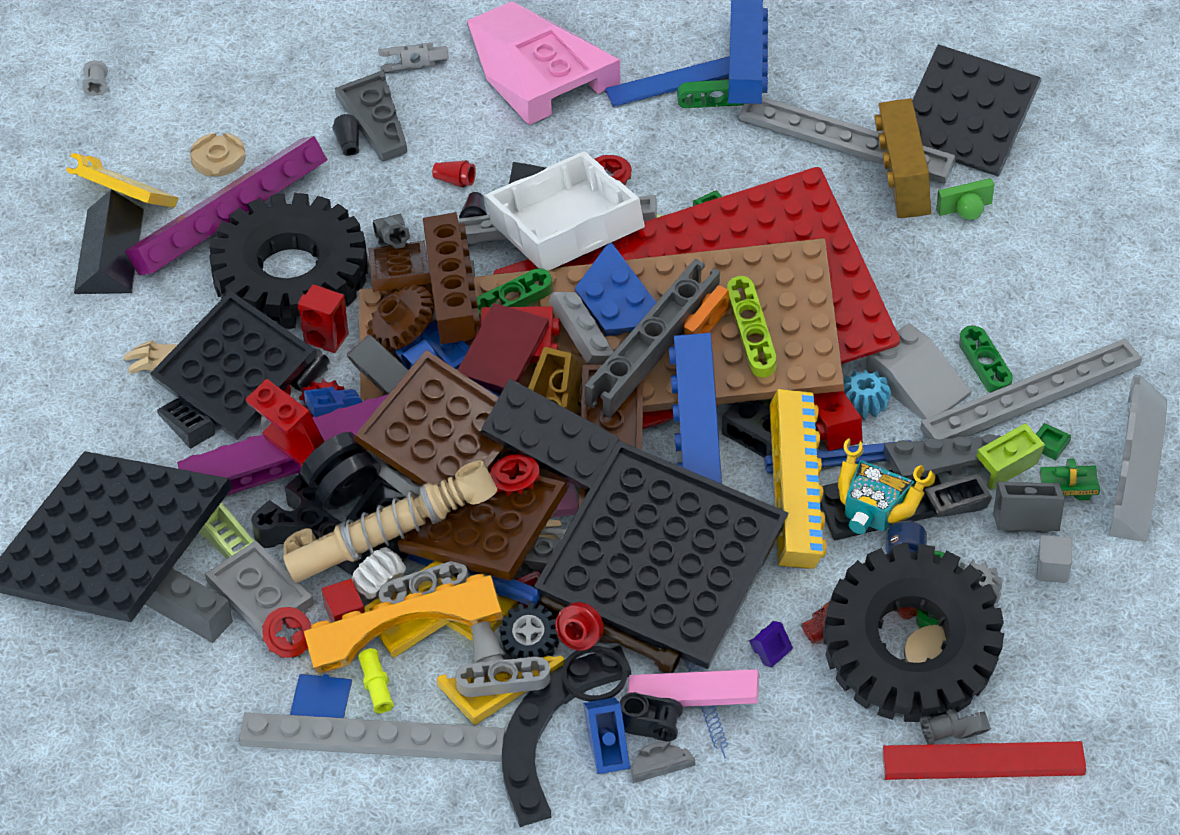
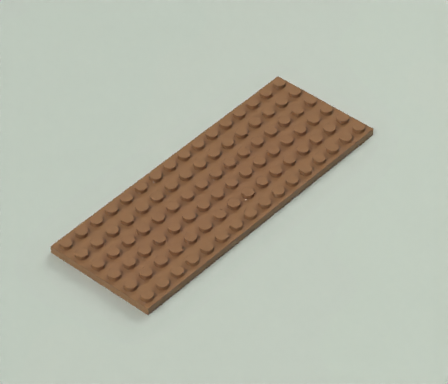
M825 238L625 260L656 302L659 301L694 259L703 262L705 265L702 270L700 284L710 276V271L713 268L720 271L719 285L726 289L728 282L736 276H746L754 283L776 353L777 369L771 376L763 378L757 377L751 372L733 312L730 308L710 332L716 404L772 399L778 389L810 392L813 394L844 391ZM592 264L559 267L549 270L548 272L551 274L553 282L551 294L553 292H575V287ZM529 271L473 277L476 297ZM539 281L535 282V284L537 283L539 286L543 285ZM426 284L424 288L433 296L432 284ZM372 288L359 289L360 342L368 335V322L373 319L371 314L377 311L378 304L386 296L393 293L380 294L379 291L373 292ZM737 289L739 291L741 301L746 299L745 292L743 291V289ZM510 292L505 296V299L509 301L517 300L521 296V294L518 292ZM551 294L526 307L551 306L548 301ZM435 307L429 324L436 320ZM745 310L740 316L744 319H751L756 315V312ZM561 322L560 336H555V343H558L559 350L572 353L582 367L583 365H603L586 363ZM480 326L475 327L476 335L480 329ZM602 332L613 352L630 334L625 332L621 335L605 336ZM754 333L747 339L752 343H758L764 337L761 334ZM474 339L465 340L464 342L470 347ZM669 350L643 379V412L673 409V404H678V393L672 394L671 375H677L676 364L670 365ZM390 351L389 353L394 356V352ZM763 352L758 353L759 362L762 365H766L767 362L764 360ZM538 363L529 364L520 381L521 385L529 387ZM360 372V398L362 401L385 395ZM582 376L577 406V415H579L580 417L582 405Z

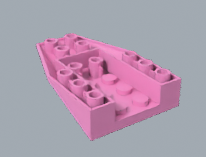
M513 1L467 20V25L486 80L528 125L551 116V99L587 83L599 94L604 92L607 87L620 84V59Z

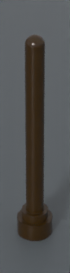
M541 596L539 599L540 605L557 614L566 607V605L546 596ZM603 622L602 636L653 660L654 665L658 666V670L663 673L675 672L681 659L679 657L680 653L669 648L658 649Z

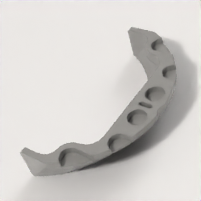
M1134 374L1128 397L1130 408L1109 536L1147 542L1163 447L1167 399L1141 375Z

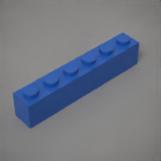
M731 0L728 103L762 104V93H767L768 8H763V0Z
M711 333L674 336L675 346L669 347L670 365L676 364L677 374L671 375L672 394L678 393V404H673L674 423L680 422V433H675L676 452L682 451V462H678L677 465L722 484Z

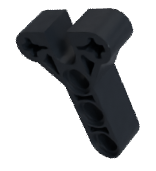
M300 474L285 486L287 505L294 510H284L269 500L252 515L251 519L254 539L263 548H272L278 544H284L289 536L307 528L311 529L316 539L333 532L335 526L340 525L342 522L322 509L323 504L316 496L317 489L309 487ZM370 550L361 553V559H358V561L350 562L346 560L336 566L353 575L359 564L367 556L371 555Z

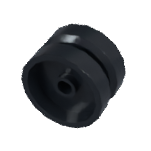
M353 432L340 433L322 443L308 456L300 468V476L309 487L317 489L316 496L329 510L343 507L358 498L372 485L380 474L381 466L370 453L364 452V447L354 441L355 434Z

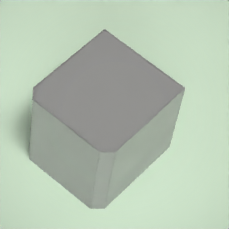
M1041 535L1037 556V579L1049 582H1068L1072 565V538Z

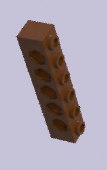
M457 212L424 217L423 226L441 344L475 339V327L481 326L465 223L458 222Z

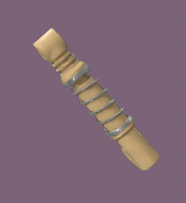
M481 460L473 461L456 472V479L451 476L448 478V483L446 480L441 481V486L438 483L434 485L431 483L423 484L419 488V496L415 492L409 491L406 498L402 500L394 498L392 504L387 507L378 505L376 512L370 515L363 512L361 519L355 522L347 520L346 523H340V525L335 526L333 532L316 539L309 528L297 531L284 542L283 558L285 565L295 583H299L346 560L350 562L358 561V559H361V553L368 550L373 553L372 548L383 543L389 546L388 541L398 536L404 539L403 534L415 528L417 531H420L419 526L426 524L425 518L427 517L430 518L432 524H435V522H441V520L446 518L447 513L451 512V507L453 510L458 509L457 504L462 507L465 505V501L470 504L484 502L497 492V487L484 462Z

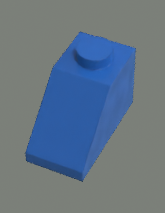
M613 697L583 703L587 733L597 774L630 769L620 702Z

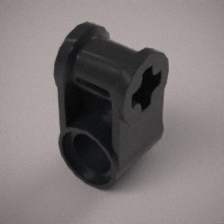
M637 692L627 693L621 698L620 704L625 733L668 742L677 738L678 729L676 724L678 718L683 713V706L680 702L671 698L654 697Z

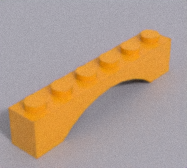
M477 574L468 577L466 583L456 586L453 583L443 584L436 587L433 593L426 595L413 593L404 597L403 602L393 605L391 602H383L375 605L373 611L363 614L360 611H354L343 615V620L330 623L328 620L314 623L311 625L312 629L304 631L313 668L320 674L350 665L357 654L372 639L387 629L404 622L419 619H445L460 622L471 627L480 622H495L503 619L504 616L491 575L485 577L484 574Z

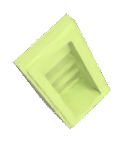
M222 502L199 531L227 559L254 542ZM218 520H220V521L222 522V523L218 524L217 526H215L214 528H213L212 525H211V524L215 523V522L218 521ZM226 527L230 529L222 535L218 534L219 531ZM234 534L237 536V538L229 543L224 541ZM241 542L245 544L244 547L236 552H233L231 549Z

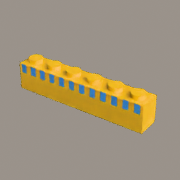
M782 389L777 390L770 403L775 507L789 513L784 527L777 538L778 566L815 569L819 560L825 557L827 546L826 540L822 539L825 514L820 512L823 486L819 485L818 480L822 465L821 458H817L820 434L815 430L818 406L814 405L813 393Z

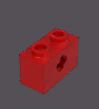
M844 391L813 394L814 405L818 406L815 430L819 432L820 441L823 442L828 451L844 448V443L848 438L851 440L850 446L859 444L860 441L863 443L862 418Z

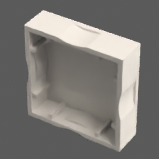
M585 151L551 165L535 175L517 180L485 195L491 223L538 268L547 271L645 227L639 197L620 181L609 176L604 167Z

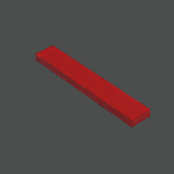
M1082 741L883 745L882 749L885 780L1085 776L1086 774Z

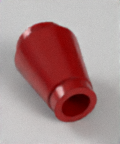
M467 160L436 162L433 166L432 175L434 179L465 188V186L473 185L476 177V168L474 164L469 163Z

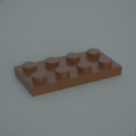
M425 240L406 243L405 247L395 249L392 245L368 248L373 292L379 291L380 294L394 293L398 288H403L405 285L411 287L416 284L419 287H426V284H432Z

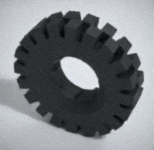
M284 193L270 195L271 207H267L262 199L259 198L248 203L249 214L238 208L229 215L230 223L223 221L216 229L217 238L212 237L209 247V259L217 296L222 299L229 291H232L275 321L276 317H279L280 325L285 329L296 328V317L300 316L298 302L301 296L306 294L313 284L343 294L345 306L348 307L357 298L356 290L363 289L366 282L365 274H368V260L364 232L361 231L360 223L355 216L349 217L346 208L340 204L331 208L330 199L317 196L310 205L308 194L294 193L292 204H286ZM283 250H303L311 253L313 257L318 259L315 262L316 265L310 271L292 278L274 277L261 269L264 266L263 262L268 257Z
M906 543L892 545L889 554H885L882 548L868 553L865 563L862 564L857 560L847 569L844 580L839 579L833 590L825 616L826 620L823 628V644H827L825 656L830 670L836 668L838 671L836 681L845 692L852 688L856 692L854 701L865 709L872 703L879 707L877 715L893 720L895 713L904 714V722H920V718L923 715H930L933 718L946 714V710L954 708L958 713L970 705L973 696H979L987 686L1003 648L1004 633H1001L1004 620L1001 608L994 607L997 597L990 584L983 587L979 584L982 574L971 564L965 569L959 567L958 564L961 557L947 550L942 558L935 556V546L919 544L917 552H910L909 545ZM902 607L919 608L920 611L924 610L930 613L939 621V627L942 626L946 641L943 640L940 648L943 651L933 659L927 658L925 662L919 663L905 661L906 659L901 660L895 657L886 649V643H882L878 628L882 629L884 623L882 618L893 610L896 612Z

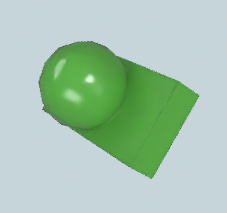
M991 178L938 190L936 210L939 216L958 212L965 220L979 218L984 211V206L993 202L995 184Z

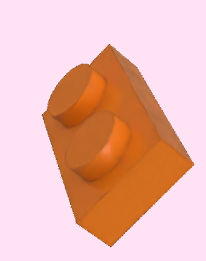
M718 285L712 293L704 297L700 308L695 314L689 315L684 323L685 335L711 332L731 308L728 289Z

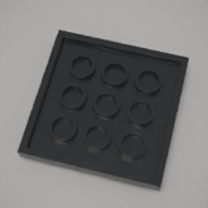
M938 44L912 100L922 145L955 155L956 163L999 177L1039 88L1041 77Z
M229 291L158 364L150 375L162 387L183 402L207 415L216 426L238 440L261 415L248 405L246 398L266 379L284 391L317 356V353L310 345L235 293Z

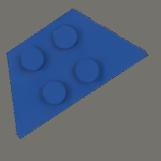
M612 243L607 244L575 287V292L580 296L583 304L605 336L621 335L625 332L631 333L657 303Z

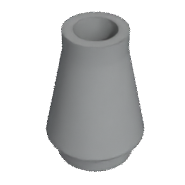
M485 621L471 626L474 663L504 660L503 658L506 655L494 635L490 623Z

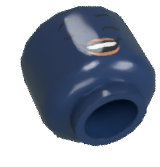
M912 520L896 522L889 527L886 533V554L890 553L892 545L906 543L909 545L910 552H917L919 544L927 545L926 530L922 525Z

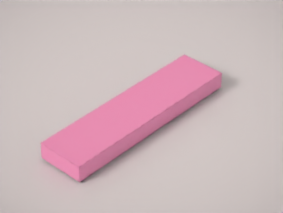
M758 669L629 675L628 693L637 692L654 697L671 698L680 702L683 707L756 704L759 697L760 675Z

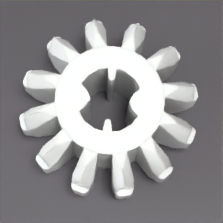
M384 547L374 551L372 555L367 556L359 564V567L353 573L352 581L356 586V590L361 595H364L371 601L379 598L380 588L386 582L404 576L406 566L396 553Z

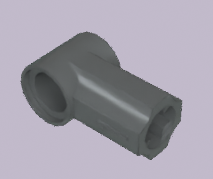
M401 213L373 220L374 233L376 238H379L378 244H391L395 249L405 247L407 240L410 239V234Z

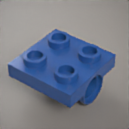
M436 319L413 342L393 352L394 356L408 371L425 350L457 370L470 347L464 341L441 344Z

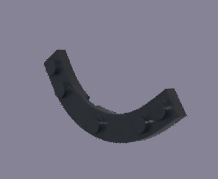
M621 646L610 648L617 652L625 661L628 678L631 675V668ZM598 652L573 660L567 670L569 683L581 693L621 680L623 675L620 664L613 657ZM563 666L550 673V682L545 688L527 693L516 708L504 736L502 748L503 780L519 827L552 818L551 809L537 776L535 758L538 740L551 720L552 714L563 703L567 704L575 698L563 684Z

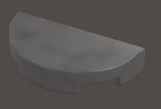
M670 742L651 743L639 751V755L631 765L632 783L695 766V758L686 748L683 750L680 747L670 745Z

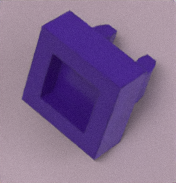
M772 621L753 639L749 640L754 653L759 654L762 663L769 667H773L793 649L783 624L777 621Z

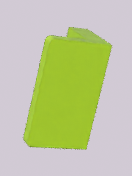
M1027 423L978 449L976 457L991 473L987 484L990 490L997 487V482H1007L1038 464L1045 444Z

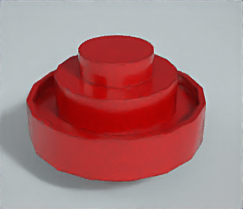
M576 602L569 604L560 611L556 618L555 627L558 637L566 646L582 651L593 647L603 635L604 625L596 609L589 604Z

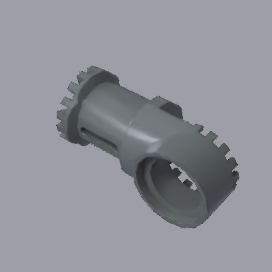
M951 708L946 710V714L929 719L926 716L921 717V729H925L922 733L927 734L924 735L927 744H934L936 740L949 736L969 738L991 730L985 711L975 713V717L973 714H970L971 716L969 717L967 715L965 718L957 719L955 712Z

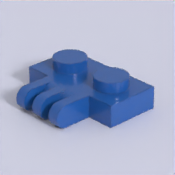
M334 387L304 391L305 403L313 417L322 416L336 409L347 408L363 402L354 389L336 391Z

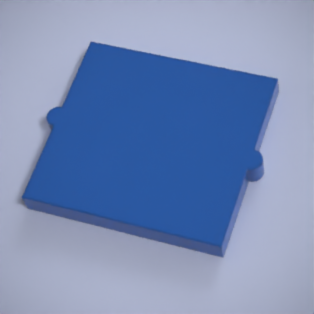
M299 674L290 715L344 718L352 679L329 677L328 674L323 676Z

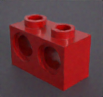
M313 284L309 291L301 296L298 302L304 342L336 353L349 334L345 297L343 294Z

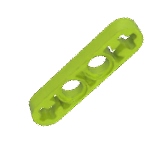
M736 276L728 282L727 289L729 290L730 306L750 370L755 376L761 378L769 377L777 369L776 353L754 283L746 276ZM739 288H742L745 292L746 299L742 301L737 290ZM745 310L756 312V315L751 319H744L740 316ZM754 333L761 334L764 337L758 343H752L747 338ZM763 352L764 360L767 362L766 365H762L759 362L758 353Z

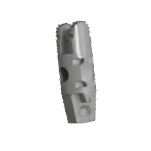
M433 42L378 49L379 56L383 57L400 54L401 63H388L380 66L381 71L384 70L385 73L436 66V60L449 58L448 48L446 46L433 47ZM412 53L419 54L416 60L410 59Z

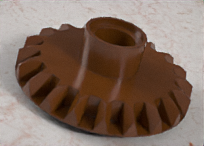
M416 284L411 287L405 285L401 291L395 290L392 295L386 296L378 304L377 311L371 314L373 319L368 322L369 329L367 334L371 335L388 352L407 346L421 335L433 316L435 305L432 294L423 286L419 287Z

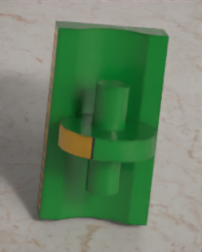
M1072 458L1067 459L1066 466L1040 467L1041 483H1059L1063 496H1074V498L1082 501L1090 500L1092 495H1099L1100 493L1096 465L1076 466L1075 459Z

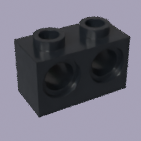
M759 400L735 402L722 415V435L763 458L767 455H772L770 408Z

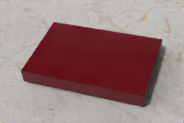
M494 303L458 371L480 386L501 393L509 379L520 383L550 326L549 319Z

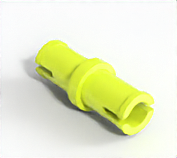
M372 648L363 650L359 653L358 659L364 674L363 685L369 691L374 712L380 714L391 711L394 708V703L388 689L389 678L388 674L382 669L378 651Z

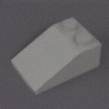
M910 323L897 331L900 337V344L897 347L869 355L866 358L867 372L872 374L878 371L879 377H886L888 386H890L891 396L922 420L952 409L971 395V390L933 341Z

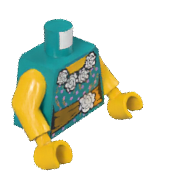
M848 438L844 443L847 459L842 462L838 489L840 501L845 505V515L851 519L849 522L850 529L857 534H864L869 526L880 531H886L892 524L912 517L925 494L923 492L924 487H929L934 483V473L930 471L928 477L921 480L920 476L924 472V467L922 465L917 466L913 472L914 479L917 481L914 486L913 480L862 460L856 464V458L863 454L864 448L860 441L859 449L856 452H850L848 448L851 440Z

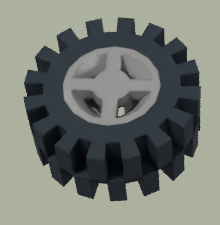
M523 603L517 605L519 609L517 611L511 608L508 611L509 617H503V626H500L499 630L503 648L506 654H509L510 659L553 656L555 653L554 647L558 648L559 637L555 627L556 620L553 618V614L549 610L546 612L545 607L540 604L536 608L534 603H528L526 608H524Z

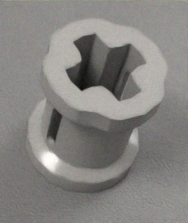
M89 61L83 68L85 79L83 80L82 89L90 96L103 95L106 92L105 77L108 74V68L101 61Z

